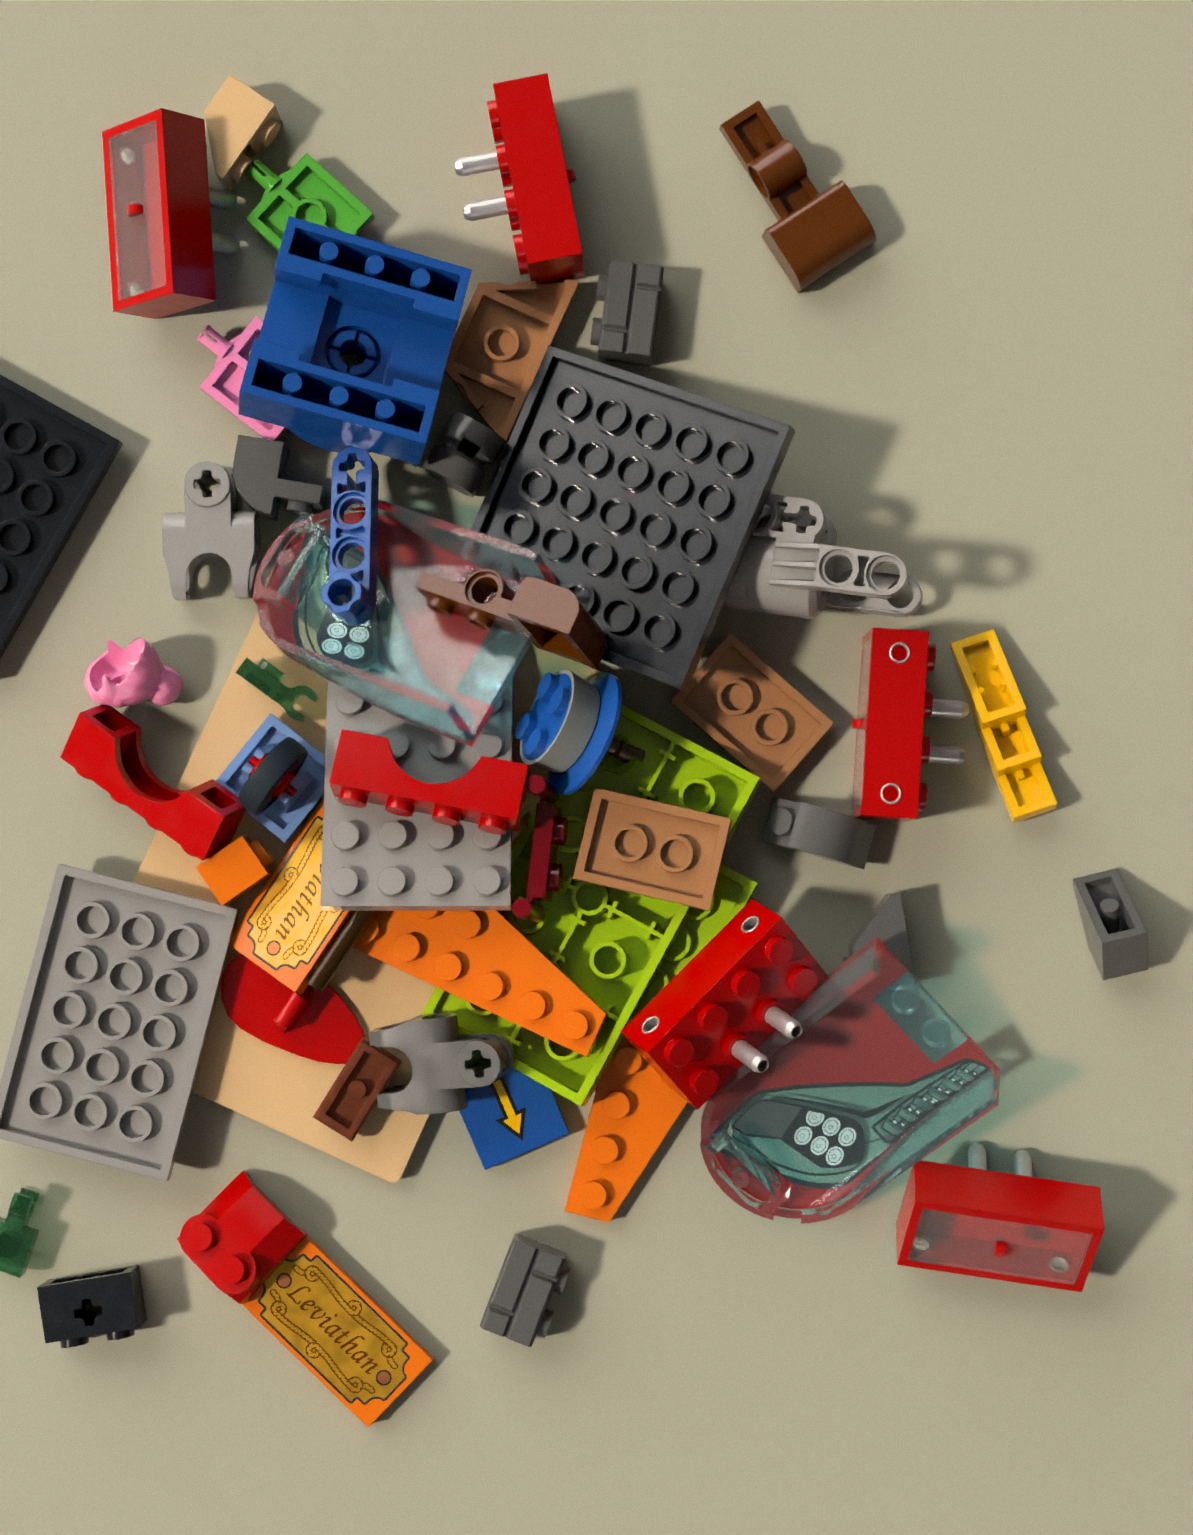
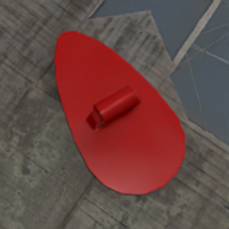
M241 953L228 964L221 981V1000L226 1013L240 1029L261 1041L314 1061L346 1064L361 1038L365 1037L363 1029L353 1011L329 983L322 993L308 984L301 995L292 991Z

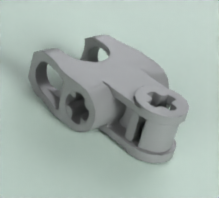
M199 462L192 466L185 475V512L164 513L162 551L169 573L173 599L177 601L191 600L195 570L200 563L214 557L223 558L229 564L232 574V589L234 590L235 597L238 599H252L256 569L260 559V524L257 511H237V487L231 474L216 462ZM210 477L220 484V488L212 490L211 497L201 490L202 486L209 484Z

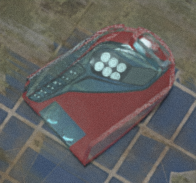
M378 500L376 608L374 614L367 622L352 626L347 625L335 616L332 610L322 602L321 597L322 586L329 582L331 508L312 517L307 512L291 523L267 550L257 571L254 583L253 601L257 605L260 619L259 624L272 643L292 660L368 703L405 721L472 747L532 641L494 626L491 631L479 629L465 620L466 616L454 612L451 617L442 616L426 606L428 600L416 589L415 585L422 570L464 584L472 573L481 569H491L497 572L514 593H516L521 581L526 577H534L557 585L540 553L386 501ZM354 503L347 507L344 512V522L352 525L361 521L365 515V505ZM353 547L346 551L343 556L344 568L353 569L358 567L364 560V549ZM352 586V598L354 597V586ZM497 592L489 595L485 600V603L492 601L497 595Z
M876 937L829 973L828 978L790 1015L801 1024L802 1033L798 1038H788L776 1030L757 1049L768 1059L769 1067L765 1072H754L743 1063L706 1101L701 1118L700 1147L705 1165L716 1184L734 1202L748 1211L774 1220V1216L801 1219V1224L828 1220L847 1212L998 1106L1000 1069L882 941Z

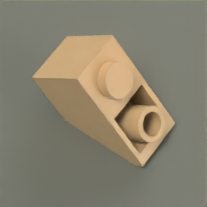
M229 75L204 110L215 174L222 187L231 192L237 182L242 184L249 177L247 170L251 165L254 167L253 159L261 147H268L274 141L280 130L279 121L281 118L274 103L232 75Z

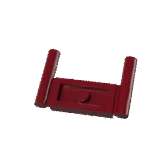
M532 775L527 780V788L540 799V803H537L526 894L528 900L523 898L517 899L512 905V911L519 918L532 923H540L546 915L544 908L540 906V901L552 902L553 891L559 892L561 888L563 866L562 864H557L556 860L558 845H565L568 819L562 817V809L552 805L559 799V794L554 792L553 785L540 775Z

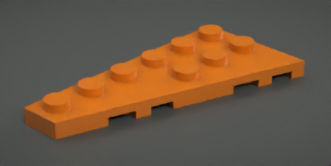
M499 910L376 911L352 947L585 1057L590 1056L608 1016V1013L548 959Z
M625 1036L622 1038L597 1084L565 1206L566 1212L607 1223L611 1221L687 1104L685 1099L666 1084Z

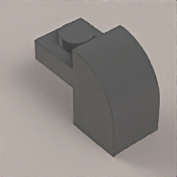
M238 435L233 462V477L240 495L257 513L265 518L277 521L280 504H285V511L299 515L311 516L313 509L325 511L328 493L322 485L285 479L290 450L284 442Z
M773 797L761 841L808 853L836 863L864 869L876 825L815 805Z

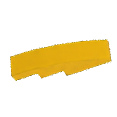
M994 629L950 643L953 658L976 728L1012 824L1055 810L1057 801L1041 765L1042 755L1025 716L1026 706Z

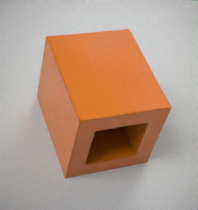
M242 835L202 862L196 869L220 904L226 906L232 904L270 878L274 872L269 864L274 859L259 838L252 842L249 836Z

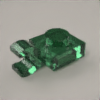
M246 657L235 672L281 705L291 718L299 722H303L305 717L295 709L296 699L300 696H308L309 699L316 703L320 699L318 694L307 686H296L293 688L285 686L280 682L285 674L264 658L257 665Z
M21 1188L20 1193H14L7 1217H0V1271L19 1278L26 1272L40 1231L27 1226L35 1210L40 1193Z

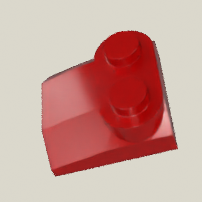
M242 1171L200 1214L189 1218L183 1225L180 1236L177 1238L183 1252L218 1289L239 1304H245L308 1235L304 1230L297 1227L250 1179V1175L246 1171Z

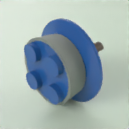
M562 669L555 674L548 672L541 679L537 689V697L529 713H525L519 720L515 730V737L520 740V756L522 761L527 765L548 770L549 783L553 785L554 792L564 796L576 792L593 775L605 754L613 755V757L626 763L632 757L642 762L644 761V750L613 737L622 706V687L619 679L613 674L604 672L587 682L568 669Z

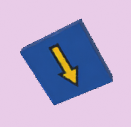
M511 1068L508 1073L496 1079L490 1085L466 1088L468 1107L459 1110L485 1170L570 1133L552 1090L514 1068Z

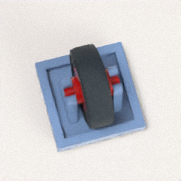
M270 713L216 782L236 795L239 803L246 808V812L284 843H288L324 797L325 755Z

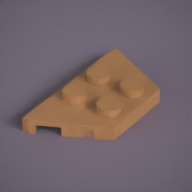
M573 279L564 280V283L537 284L536 281H518L513 285H505L501 282L479 283L454 335L444 372L488 426L504 439L505 443L508 442L548 345H553L579 288V282Z

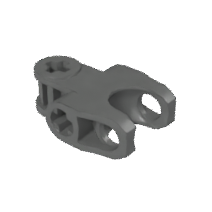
M456 1013L423 1014L401 1023L378 1027L369 1032L370 1046L397 1048L405 1053L412 1066V1078L408 1085L394 1086L393 1088L385 1089L383 1093L376 1094L378 1108L387 1110H399L423 1115L448 1113L468 1107L466 1088L484 1087L492 1084L496 1079L503 1077L511 1070L515 1060L512 1044L505 1036L499 1033L488 1032L459 1035ZM480 1053H481V1055H482L483 1058H486V1059L490 1058V1060H491V1066H490V1064H489L488 1061H486V1060H481V1058H480Z

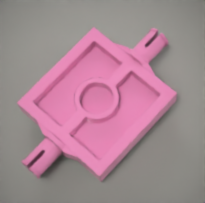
M255 316L243 333L231 339L230 342L212 329L210 325L206 326L203 331L217 343H214L202 332L199 334L197 341L205 345L218 357L214 369L201 384L200 389L263 439L278 441L287 428L238 414L240 387L254 338H259L263 321Z

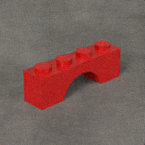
M99 705L79 713L60 758L73 766L80 776L95 782L110 793L114 801L128 806L143 817L150 827L162 831L180 844L187 854L198 857L202 861L210 858L230 844L246 811V808L239 803L236 795L213 779L187 791L178 790L163 783L152 772L145 760L141 744V727L109 705Z
M342 729L329 785L333 795L339 797V802L348 806L364 808L367 806V803L383 805L387 812L395 815L410 817L413 816V812L432 815V820L441 824L456 826L460 824L461 820L479 824L478 828L482 831L502 835L506 834L507 830H519L528 789L527 780L530 775L529 765L481 756L468 773L456 780L440 784L425 783L412 778L398 766L393 758L388 738Z

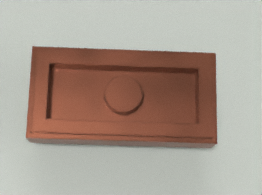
M363 1036L313 1118L348 1140L353 1141L377 1103L376 1094L384 1092L402 1060L381 1047L370 1046V1040Z

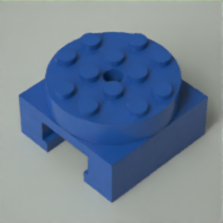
M289 216L274 267L275 281L258 339L254 338L240 387L238 414L288 428L304 441L327 451L339 453L344 448L352 446L366 450L368 453L374 452L419 465L440 393L439 389L472 269ZM346 353H353L358 355L363 363L358 366H351L350 372L347 374L348 365L340 357Z

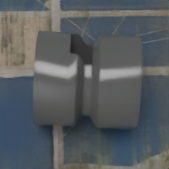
M453 412L441 433L444 439L443 445H434L422 468L429 475L466 496L474 497L486 476L482 467L484 464H493L504 444V439L473 418L459 412ZM461 444L473 451L472 458L457 451L458 445Z

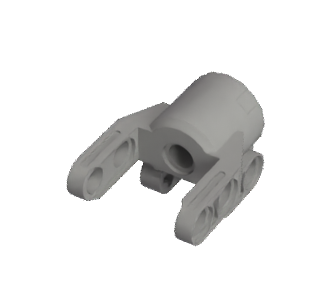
M769 494L765 505H768L770 508L762 510L725 599L728 608L806 619L816 618L825 607L892 617H908L920 608L923 601V592L918 582L909 576L906 565L897 555L835 546L837 530L832 521L826 517L821 507L814 501L805 498ZM771 517L768 524L760 528L761 523ZM792 520H798L796 524L792 523ZM781 521H782V526H783V531H782V532L777 531L778 528H779V526H780ZM825 533H827L826 539L821 538ZM837 557L847 558L851 561L852 567L836 565L833 559ZM891 563L899 568L900 573L876 569L882 564ZM907 584L910 585L914 590L912 602L904 608L892 606L889 598L900 595L905 590ZM844 594L865 596V598L852 602L847 600Z

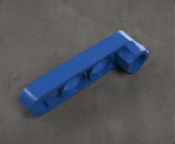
M352 446L344 448L333 460L329 582L322 586L321 597L322 602L341 621L347 625L357 626L367 622L374 614L376 608L379 470L377 463L366 450ZM357 461L364 467V469L358 470L356 473V485L362 492L354 490V480L347 473V470L354 469L355 462ZM354 503L364 504L366 511L362 520L356 524H346L344 522V512L347 507ZM353 547L363 548L365 555L362 563L353 569L344 568L343 556L346 551ZM352 586H354V588H353V590H354V597H353V598H352Z

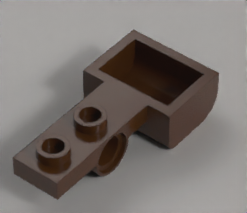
M759 100L720 125L719 130L778 220V222L765 229L761 237L797 293L803 291L876 242V234L869 219L845 182L841 180L819 194L807 176L806 165L798 150L788 139H783Z
M491 569L475 571L467 578L464 584L422 570L415 585L416 589L428 600L426 606L429 609L445 617H451L453 612L466 616L465 620L479 629L491 631L493 626L530 639L539 649L596 669L606 651L607 637L604 631L576 595L564 587L534 577H526L521 581L516 593H514L502 577ZM497 592V595L492 601L485 603V600L489 595Z

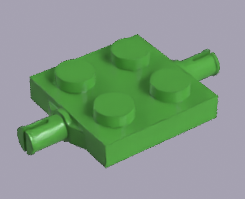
M308 153L292 169L279 176L272 172L260 159L253 162L256 169L251 165L247 170V174L256 180L265 189L261 202L245 220L278 252L289 216L359 236L375 219L374 214Z

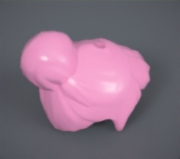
M138 638L127 648H121L113 640H109L107 642L108 651L92 662L85 672L84 685L88 696L98 704L116 708L133 706L147 699L158 706L169 705L178 698L183 689V681L180 674L173 668L163 665L153 645L144 638Z

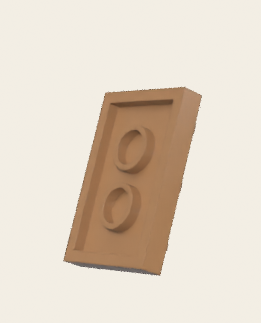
M731 633L695 672L687 692L680 690L670 701L677 710L747 771L760 777L762 784L771 792H774L834 724L833 721Z
M595 788L573 879L711 912L732 819Z

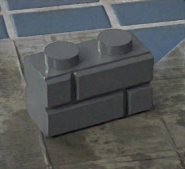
M612 260L609 262L608 274L599 273L596 300L604 301L602 318H593L590 345L599 346L598 359L646 366L652 365L664 267Z
M514 1233L479 1327L528 1347H532L536 1335L545 1338L554 1315V1311L546 1308L553 1292L562 1294L571 1270L570 1267L563 1265L566 1253Z

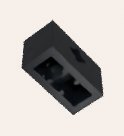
M139 1265L49 1279L37 1287L45 1343L60 1341L61 1348L84 1345L89 1342L88 1336L106 1334L107 1340L128 1338L135 1335L134 1329L139 1328L147 1320ZM90 1300L93 1306L102 1307V1312L96 1317L94 1311H85L84 1305Z

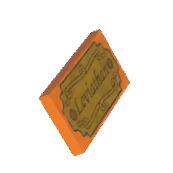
M324 798L232 934L229 944L292 991L301 995L308 986L306 982L354 912L322 911L320 907Z
M309 1235L245 1304H242L368 1428L433 1360V1356Z

